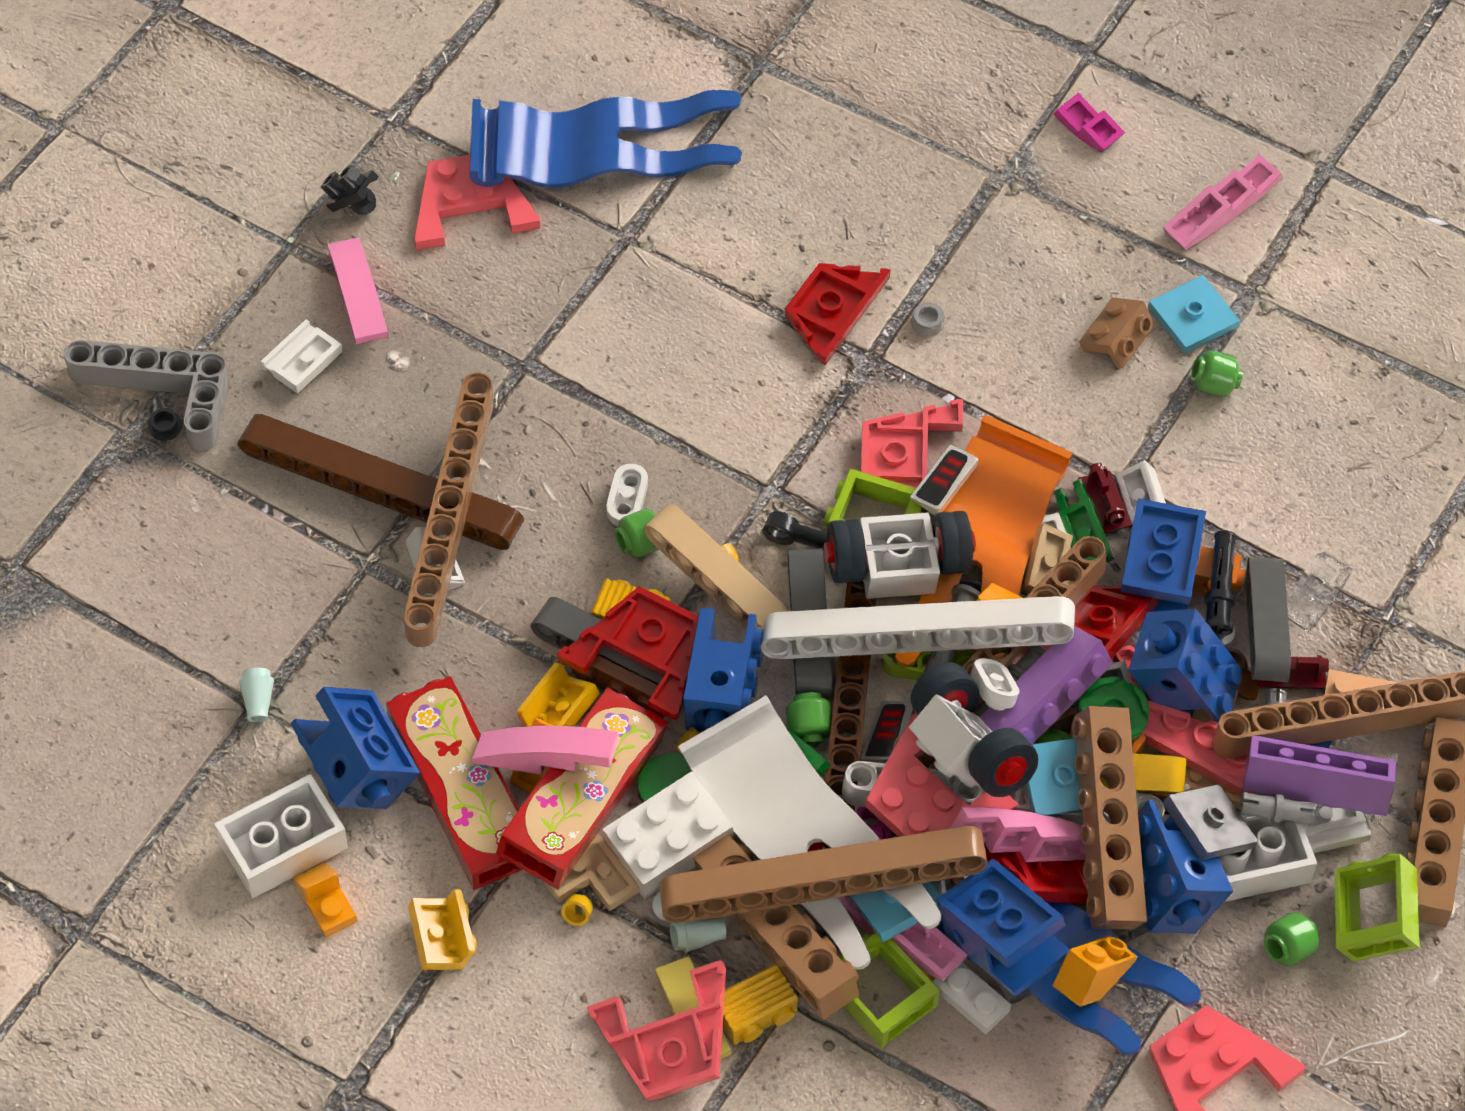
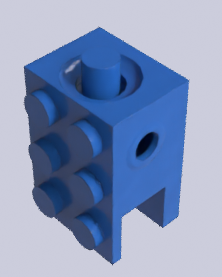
M1138 498L1127 547L1128 553L1120 592L1162 599L1152 612L1188 610L1200 553L1206 511Z
M700 608L683 697L686 731L694 727L702 733L751 704V697H756L758 686L756 670L757 667L761 668L763 652L761 650L763 629L757 628L756 614H749L743 644L716 640L715 609Z
M1196 609L1147 612L1128 669L1154 703L1190 713L1191 718L1195 709H1204L1215 722H1219L1223 714L1233 710V701L1238 685L1241 683L1243 671Z
M323 687L315 697L329 721L294 719L290 724L298 736L299 743L304 747L313 763L315 772L322 779L329 792L330 799L337 807L387 809L420 774V771L373 690Z
M1148 800L1138 811L1147 916L1145 924L1149 933L1195 934L1234 891L1219 857L1201 861L1173 818L1170 816L1163 823L1154 800Z
M994 859L987 862V867L982 872L969 875L936 899L946 937L1015 997L1061 964L1068 954L1069 948L1054 936L1056 932L1065 926L1063 916Z

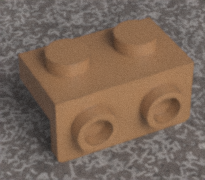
M1112 297L1080 339L1079 343L1083 351L1108 354L1116 368H1123L1153 329L1154 322L1144 301Z

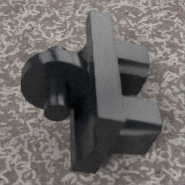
M353 164L347 166L340 175L336 171L329 174L320 187L331 197L326 206L332 212L350 205L352 210L358 215L371 213L376 207V198L372 190L367 187L370 183L376 181L379 176L373 170L363 174Z

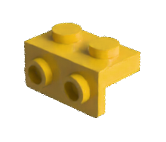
M555 662L518 708L517 715L524 727L532 726L535 718H539L552 726L574 727L600 692L595 684L570 677L563 665Z
M453 889L447 898H413L407 906L421 969L462 970L476 951V938L471 933L468 920L469 908L468 904L464 902L462 890Z

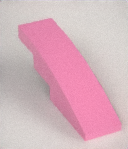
M1258 154L1240 172L1234 169L1216 187L1213 188L1209 185L1163 227V230L1184 250H1187L1212 235L1258 201L1283 179L1282 173L1263 156Z
M360 238L327 244L337 284L343 299L344 309L356 344L389 337Z
M528 726L486 731L481 734L472 757V762L474 764L542 775L545 766L576 771L578 763L610 768L619 743L618 731L572 726Z
M962 807L951 828L962 826L977 827L981 829L984 843L990 853L1020 851L1026 862L1086 859L1085 845L1082 844L1080 838L1082 825L1060 818L1010 809Z
M838 897L851 919L866 932L873 935L875 932L849 897ZM917 923L892 937L893 941L919 969L942 982L967 958V954L936 927L927 929Z

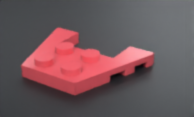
M470 155L429 161L415 234L416 250L445 245L440 218L505 207L512 233L540 229V219L511 178L505 177L502 183L491 187L480 186L472 182L469 177Z
M963 399L952 400L950 405L938 408L935 405L923 407V411L904 415L901 412L863 421L861 472L917 488L927 475L928 430L962 432Z
M916 712L910 718L865 802V807L898 837L949 829L962 807L1017 810L1018 803L1009 795L993 797L985 791L968 805L922 764L917 757L924 751L916 744L918 738L909 728L918 716Z
M721 960L690 970L699 1006L688 1011L630 1030L623 1002L618 996L587 1007L588 1013L595 1020L603 1032L602 1034L613 1047L622 1064L649 1102L720 1078L726 967Z
M1208 1005L1202 1007L1149 1047V1054L1176 1111H1205L1199 1102L1251 1064H1255L1279 1092L1303 1075L1306 1070V1066L1297 1059Z

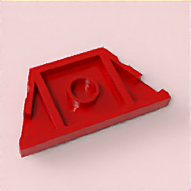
M819 263L785 307L786 318L822 364L826 365L888 282L891 270L880 268V273L860 271V266L847 265L839 267L835 264Z
M1122 584L1116 586L1094 585L1075 606L1074 626L1100 639L1112 660L1142 624L1146 613L1152 612L1162 599L1120 592Z
M985 845L987 862L991 859L996 860L1045 902L1086 904L1089 896L1088 882L1083 875V866L1086 859L1026 862L1020 851L990 853Z

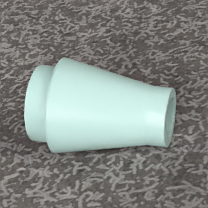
M265 668L246 669L242 672L239 684L247 711V720L250 722L267 721L274 678L271 677L270 670Z
M719 918L671 923L670 937L675 951L683 950L684 953H688L716 941L725 940L726 926L724 920Z

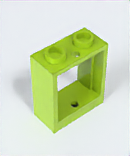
M850 468L846 480L840 479L835 492L837 502L835 507L829 506L825 515L824 526L828 527L831 521H844L843 517L853 493L907 509L905 514L925 513L926 509L910 499V496L917 488Z
M1389 853L1383 855L1380 859L1367 862L1354 861L1349 863L1348 866L1334 869L1337 950L1352 962L1420 948L1417 868L1401 854ZM1396 881L1397 922L1361 929L1360 889Z
M868 933L861 938L870 955V962L880 956L913 992L880 1019H877L858 997L844 1006L882 1049L938 1006L940 990L892 938L882 942L876 933L873 935ZM842 954L838 955L842 962L846 961Z

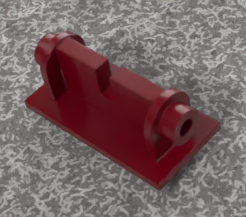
M1102 463L1092 464L1089 467L1090 472L1088 475L1078 479L1083 481L1090 499L1094 503L1104 533L1132 527L1111 471H1108L1107 467L1103 466Z
M1317 655V657H1291L1288 682L1256 680L1257 686H1260L1259 688L1325 689L1329 659L1322 657V655Z

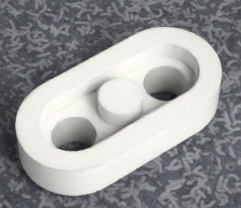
M622 465L614 474L606 509L608 520L615 526H618L619 520L622 517L642 510L648 488V475L640 465ZM629 483H634V484H636V486H634V487H630V486H626V485L629 484ZM627 511L628 514H619V512Z
M977 659L974 662L970 676L977 683L979 694L986 705L999 711L1013 707L1019 694V688L1009 670L995 660Z

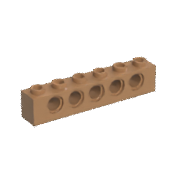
M1088 706L1074 716L1075 719L1072 724V734L1077 743L1075 770L1079 774L1080 781L1078 806L1082 810L1083 819L1080 838L1082 844L1085 845L1086 857L1083 875L1088 882L1089 895L1086 901V912L1090 917L1092 929L1132 930L1147 922L1129 708ZM1097 741L1104 746L1105 753L1099 749ZM1100 776L1107 781L1108 788L1101 783ZM1103 811L1109 815L1111 824L1105 820ZM1106 847L1112 851L1114 859L1108 856ZM1109 882L1116 888L1117 895L1111 892Z
M1436 716L1432 729L1426 728L1423 736L1422 749L1428 751L1427 758H1421L1417 779L1423 780L1422 790H1416L1413 810L1419 812L1417 821L1412 820L1408 841L1414 842L1413 852L1407 851L1406 859L1417 868L1419 922L1447 927L1453 912L1465 826V722ZM1440 756H1446L1450 758L1452 761H1446L1442 759ZM1437 786L1443 787V788H1445L1448 792L1440 791V790H1438L1436 787H1437ZM1431 817L1440 818L1444 823H1438ZM1426 848H1433L1440 854H1433ZM1422 880H1430L1435 886L1427 885Z
M727 835L693 858L696 870L754 861L748 848L743 843L738 845L730 835ZM795 904L731 915L773 964L778 965L782 974L823 1020L859 997L856 982L859 979V975L853 965L848 960L841 961L830 939L826 936L821 938L815 932L816 927L806 913L800 915L795 909Z

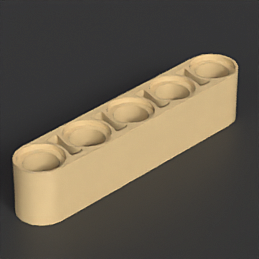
M667 504L644 526V533L647 538L745 629H747L749 614H756L757 628L763 629L764 620L769 614L789 611L775 595L677 506Z

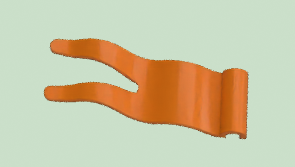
M984 414L976 437L972 436L965 452L979 459L978 466L943 512L965 511L968 515L976 542L972 564L977 565L982 570L981 593L991 583H994L1019 595L1026 564L1031 554L1036 528L1043 522L1055 487H1058L1063 480L1073 453ZM940 574L935 593L921 594L919 604L951 602L953 597L951 590L954 585L960 583L962 574ZM922 652L895 653V659L900 666L911 667ZM999 653L995 657L1004 658L1005 653Z

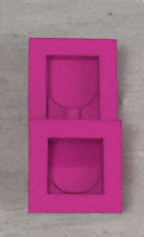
M1079 92L1060 106L1053 114L1075 136L1100 152L1106 150L1125 134L1105 110L1098 114Z

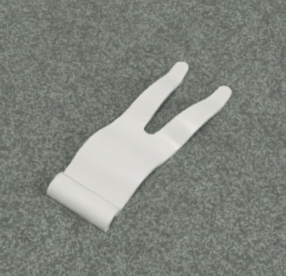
M767 695L678 746L693 773L733 825V832L759 860L808 852L812 844L817 842H823L830 848L880 840L871 828L819 776L787 731ZM922 884L882 890L905 907L922 927L931 929L940 923L941 913ZM838 897L800 903L834 941L845 960H848L856 970L864 969L869 965L870 955L853 920Z

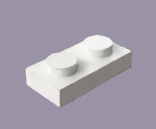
M961 963L943 982L936 978L932 981L940 990L939 995L985 1035L1010 1012L1011 1004L964 963Z

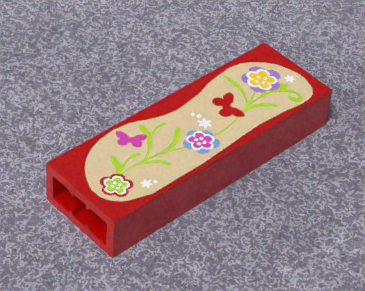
M452 677L432 680L420 689L410 693H400L391 701L386 702L387 715L420 771L417 778L473 890L523 870L496 855L501 834L516 815L519 807L498 767L474 764L472 762V757L481 734Z
M606 688L579 727L618 731L619 743L610 768L578 763L576 771L549 767L501 834L496 855L559 890L642 771L643 766L649 761L662 742L668 721L661 718L657 713L632 702L627 696Z

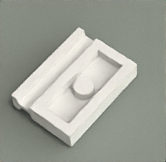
M306 319L261 360L262 369L270 371L273 377L298 394L343 352L342 344L318 327L314 328L311 326L310 322Z
M1316 804V810L1312 812L1315 813L1313 825L1303 824L1313 853L1367 842L1372 835L1370 830L1367 829L1366 819L1362 812L1343 808H1330L1321 804Z

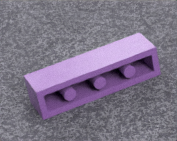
M1074 626V635L1069 642L1052 645L1015 682L1019 688V694L1013 707L1002 711L989 708L980 718L992 732L1000 728H1014L1033 744L1105 673L1113 662L1100 639Z
M1252 735L1244 772L1243 791L1253 792L1257 795L1275 796L1279 794L1284 795V798L1294 801L1313 802L1330 808H1343L1360 811L1369 815L1387 816L1395 784L1396 761Z

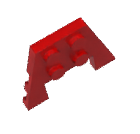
M638 586L606 612V617L592 628L588 627L579 634L580 638L569 647L564 646L559 650L557 659L559 662L586 674L602 647L606 646L658 672L664 677L648 701L649 708L677 721L683 702L699 616Z

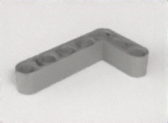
M77 340L66 346L64 358L68 374L76 383L189 394L184 415V427L189 446L197 451H207L216 445L229 390L227 365L224 357L220 354Z

